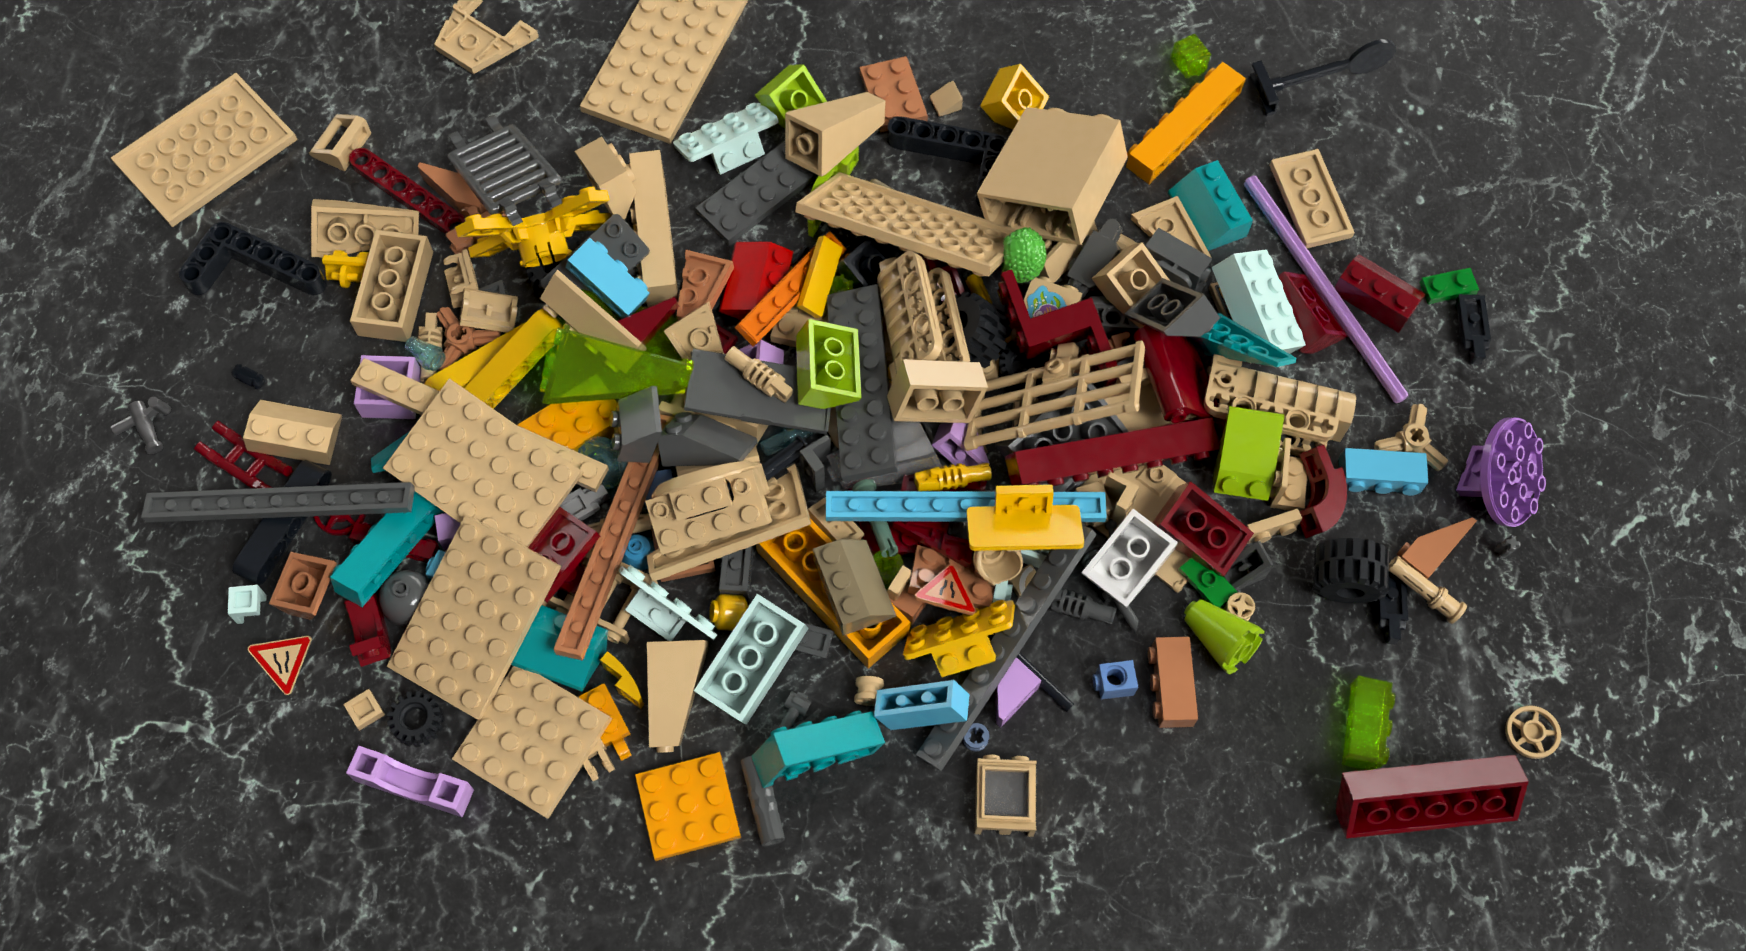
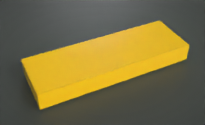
M826 236L818 237L797 304L798 308L815 318H820L823 315L827 296L829 295L843 247Z

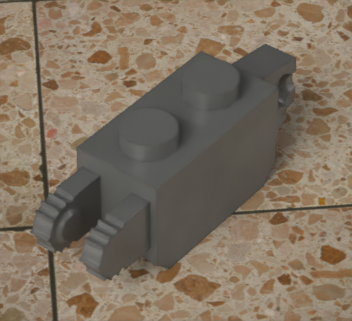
M1107 219L1105 221L1106 224L1102 226L1099 233L1094 230L1091 236L1087 235L1081 244L1082 251L1077 258L1074 257L1068 266L1067 271L1069 272L1067 276L1070 279L1067 285L1077 288L1078 292L1082 293V299L1089 290L1092 292L1100 291L1092 277L1121 252L1117 242L1121 237L1120 234H1122L1123 227H1121L1117 219Z

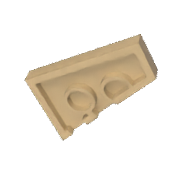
M1178 196L1131 214V220L1150 238L1159 227L1211 257Z

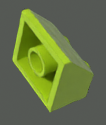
M804 64L787 66L755 94L760 104L767 107L777 116L778 124L785 128V113L827 102Z

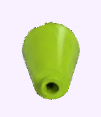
M1192 601L1184 611L1186 615L1185 622L1219 666L1228 674L1239 670L1235 665L1240 661L1245 664L1253 656L1263 640L1259 634H1264V630L1259 626L1207 601Z

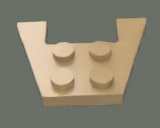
M458 0L457 4L454 3L453 12L449 20L445 21L434 45L438 52L472 74H475L536 40L539 37L537 30L520 20L505 36H501L470 16L483 0Z

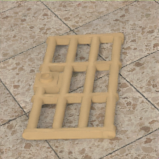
M1137 341L1136 344L1092 355H1082V357L1072 359L1071 356L1053 359L1045 362L1044 367L1030 368L1028 371L986 381L988 386L986 392L1026 382L1025 389L988 398L983 397L974 417L968 423L964 440L966 451L1013 438H1025L1027 435L1069 425H1081L1082 422L1125 412L1127 414L1138 412L1145 353L1143 341ZM1134 356V361L1131 363L1089 373L1090 366ZM1080 369L1079 375L1072 377L1073 370ZM1132 374L1131 381L1087 391L1088 384ZM1042 378V385L1035 386L1036 379ZM1077 387V392L1074 395L1032 404L1034 397ZM1130 393L1129 400L1084 410L1085 403ZM1023 400L1022 407L981 417L982 410ZM1074 406V413L1029 423L1030 416ZM1019 419V424L1016 427L977 436L979 428Z

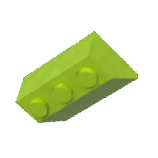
M808 319L796 335L798 404L826 409L859 401L861 399L858 329Z

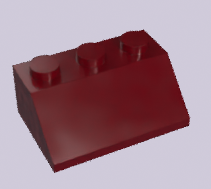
M1360 254L1350 262L1335 286V290L1342 299L1398 333L1426 295Z
M1283 271L1278 276L1282 282L1287 300L1292 306L1294 317L1302 331L1306 344L1298 349L1299 352L1314 354L1348 336L1306 275Z

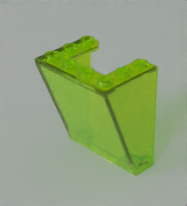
M581 289L616 321L621 320L593 292ZM640 306L633 314L647 308ZM672 315L645 346L647 348L645 351L571 331L570 325L565 324L566 321L562 317L557 318L564 326L563 329L557 328L553 341L555 345L545 354L544 369L541 376L542 381L539 392L544 393L542 403L558 404L620 399L650 386H657L658 395L685 393L694 368V361L682 359L664 332L665 328L678 321L677 316Z

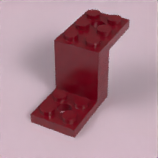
M1013 270L1002 272L1001 282L998 283V297L1002 305H1007L1008 314H1006V317L1010 323L1009 326L1011 329L1015 328L1017 335L1015 342L1020 354L1024 353L1026 359L1051 351V348L1056 349L1058 344L1077 343L1087 339V342H1084V345L1089 355L1112 350L1092 298L1030 318ZM1116 360L1097 364L1094 367V372L1118 366ZM1117 378L1102 381L1104 387L1115 385Z

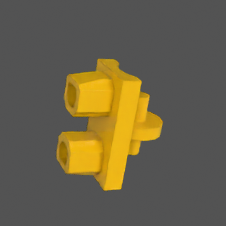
M334 250L332 255H324L322 263L326 269V279L340 281L342 288H349L351 281L361 282L369 252H360L357 254V257H349L344 251Z

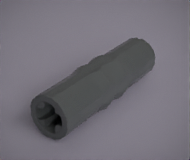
M746 757L741 760V765L761 845L771 846L781 843L785 840V835L773 787H762L752 757Z

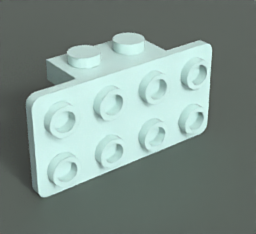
M751 103L744 110L737 113H729L715 123L704 124L701 129L695 132L682 134L673 143L675 148L689 162L711 154L716 170L721 175L764 155L758 132L777 124L779 121L777 116L767 107L762 106L760 103Z
M629 565L627 569L623 566L619 568L620 574L640 587L625 607L628 613L668 641L674 639L686 621L712 639H715L717 636L713 631L715 626L705 617L698 614L695 618L689 614L692 609L678 598H675L674 601L668 599L666 596L669 593L654 581L651 585L644 582V574L633 566Z

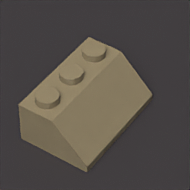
M839 539L813 548L814 563L843 636L896 617L895 610L866 540Z

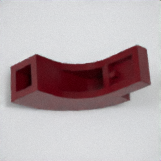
M374 593L363 607L350 600L345 601L355 637V644L349 645L352 656L358 657L361 667L389 658L391 656L389 635L383 612L379 606L377 593Z

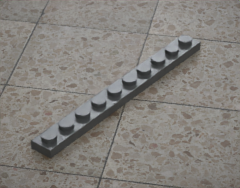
M411 482L146 493L141 518L145 522L407 513L412 511L415 486Z
M1082 525L1084 536L1083 548L1050 550L1015 603L1013 626L1007 630L997 632L990 641L996 655V660L974 667L961 685L969 693L967 721L935 725L916 754L919 758L938 770H943L1097 535L1092 529Z

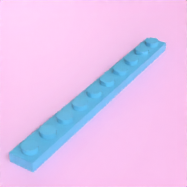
M826 491V521L967 522V509L969 507L995 506V492ZM1054 492L1053 505H1077L1080 509L1081 522L1106 521L1105 492Z

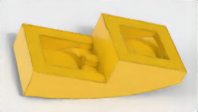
M607 651L600 659L603 668L619 679L615 685L618 693L641 709L644 703L635 681L626 668Z

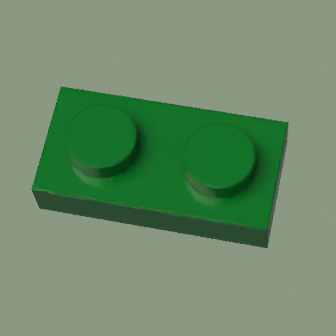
M1471 268L1422 277L1419 282L1423 293L1426 294L1427 304L1456 299L1459 294L1476 295L1479 291Z

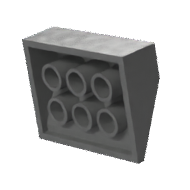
M1093 384L1087 385V391L1096 389ZM1077 387L1051 393L1042 402L1074 395L1077 392ZM1104 399L1085 403L1084 410L1108 404ZM1074 406L1030 416L1029 423L1074 413ZM1117 415L1082 422L1081 425H1069L1027 435L1025 438L1018 437L1000 441L995 446L1005 458V456L1016 451L1129 431ZM1072 478L1064 480L1065 484L1053 487V492H1075V489L1080 487L1085 481L1073 483Z

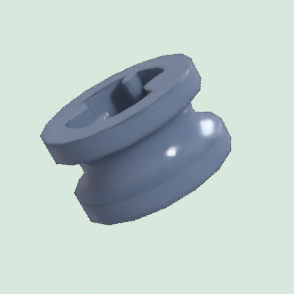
M973 723L963 738L965 747L974 752L983 750L989 740V731L984 725ZM975 731V734H977L978 731L982 733L981 743L977 744V741L972 743L970 741V732Z

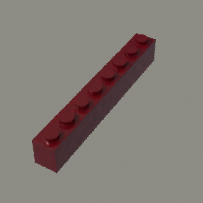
M1211 417L1016 451L1005 456L1011 486L1047 483L1055 487L1065 484L1064 480L1071 478L1073 483L1089 480V475L1097 474L1098 478L1107 477L1109 472L1114 473L1115 470L1122 469V473L1126 474L1138 471V466L1146 465L1147 469H1154L1163 466L1162 462L1170 461L1171 465L1187 462V457L1194 456L1195 461L1210 458V453L1220 449L1213 418Z

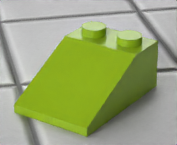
M1229 406L1213 472L1214 493L1269 500L1275 476L1284 414Z

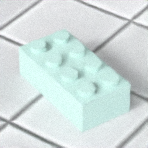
M1267 250L1236 253L1212 267L1234 322L1289 354L1306 345L1302 331L1294 317L1292 306L1287 300L1282 282L1278 278L1273 266V260Z
M757 594L694 691L747 725L809 628L798 619Z

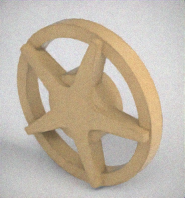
M1537 706L1520 707L1509 716L1506 722L1505 731L1510 745L1515 751L1525 757L1532 759L1545 758L1551 755L1560 744V726L1554 716L1543 708ZM1522 712H1534L1532 719L1526 723L1515 719L1516 715ZM1539 714L1551 723L1554 731L1545 729L1544 725L1538 721ZM1512 724L1520 729L1521 738L1517 742L1512 734ZM1547 736H1555L1553 746L1544 752L1541 741ZM1525 742L1533 744L1538 753L1529 752L1520 745Z

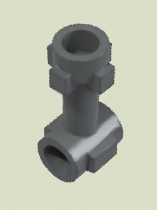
M791 691L784 704L788 711L780 726L774 724L771 732L780 727H787V730H789L799 714L804 717L812 702L807 699L808 696L799 691L797 693Z

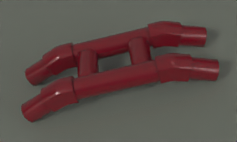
M219 420L211 429L234 445L224 458L201 441L194 447V450L205 457L206 460L243 482L251 489L273 488L256 478V475L265 465L285 476L291 475L293 471L291 466L272 455L247 451L243 437ZM244 452L255 458V461L246 471L234 464Z

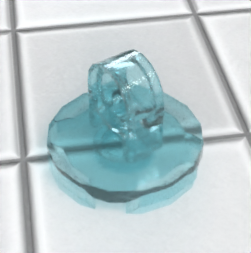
M596 436L588 439L579 448L578 452L608 465L609 470L601 485L603 484L605 489H612L620 484L628 462L617 461L616 450H612L611 439Z

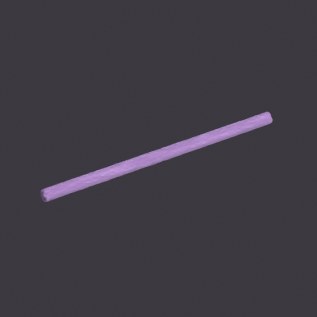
M1255 175L1247 178L1244 186L1395 403L1405 400L1408 396L1407 391L1262 183Z

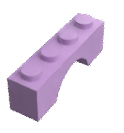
M358 746L346 772L355 782L462 818L474 791L466 781L442 773L434 774L402 764L385 754Z

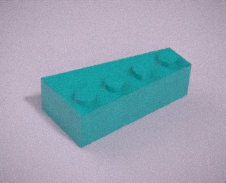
M854 711L840 719H837L836 716H831L817 724H812L811 721H808L794 729L787 730V727L777 728L770 733L771 736L751 757L762 787L766 788L772 786L778 777L785 776L786 781L797 778L799 774L806 772L811 767L813 772H817L833 765L835 760H837L838 764H843L872 755L885 741L873 711L867 713Z

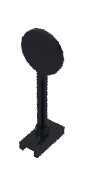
M1389 39L1375 40L1357 49L1346 60L1271 79L1261 60L1252 63L1255 73L1250 74V79L1266 115L1270 116L1277 113L1279 98L1276 92L1283 91V88L1338 73L1348 68L1354 74L1369 73L1390 61L1396 53V46Z

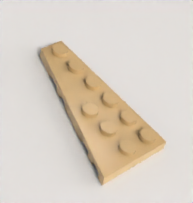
M793 464L787 468L788 473L776 480L773 477L767 481L770 493L764 496L772 519L771 523L661 555L658 548L647 555L649 575L652 580L657 581L667 578L676 573L810 525L808 508L796 465Z

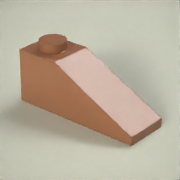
M419 162L418 169L422 179L464 217H468V208L471 206H476L480 215L487 211L459 173Z
M1472 517L1420 536L1412 545L1406 542L1396 555L1428 579L1477 520Z

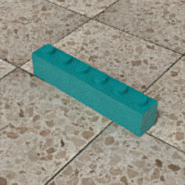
M414 491L411 512L385 513L384 517L369 529L367 536L361 543L356 544L352 548L346 560L334 568L330 579L335 593L363 607L434 525V515L443 514L444 511Z

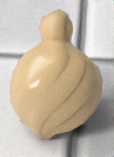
M1021 550L974 551L973 562L975 569L989 585L994 586L1011 580L1022 570L1023 559Z

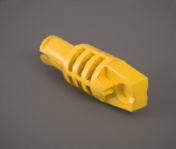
M958 463L956 466L954 464L948 467L944 465L941 466V469L937 466L932 469L916 472L914 482L918 491H942L943 488L944 490L957 489L958 486L964 488L968 483L991 480L992 473L988 463L972 466Z

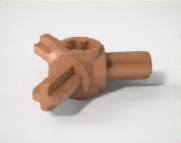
M449 307L440 308V311L437 312V318L445 328L444 335L447 339L444 343L446 349L437 361L436 368L441 371L455 363L460 356L464 357L473 350H476L477 346L486 345L501 336L500 331L475 330L474 327L461 326L460 321H458Z

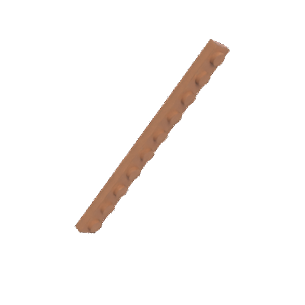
M660 414L661 430L674 417ZM658 443L650 463L628 462L600 531L599 535L601 537L594 546L553 649L556 655L582 661L584 659L660 464L661 456Z

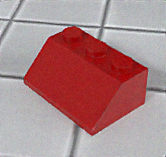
M736 242L731 257L734 269L724 286L719 312L742 320L789 272L793 251L772 242Z

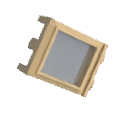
M985 755L983 759L978 758L976 764L975 834H981L982 830H999L1001 835H1010L1012 831H1027L1028 837L1034 836L1036 832V761H1029V758L1025 756H1014L1012 760H1003L997 755Z

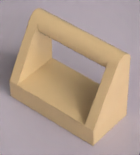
M336 114L309 154L315 159L346 171L350 165L349 155L357 148H362L371 135L366 120L357 115ZM340 126L347 127V130L333 150L325 149Z

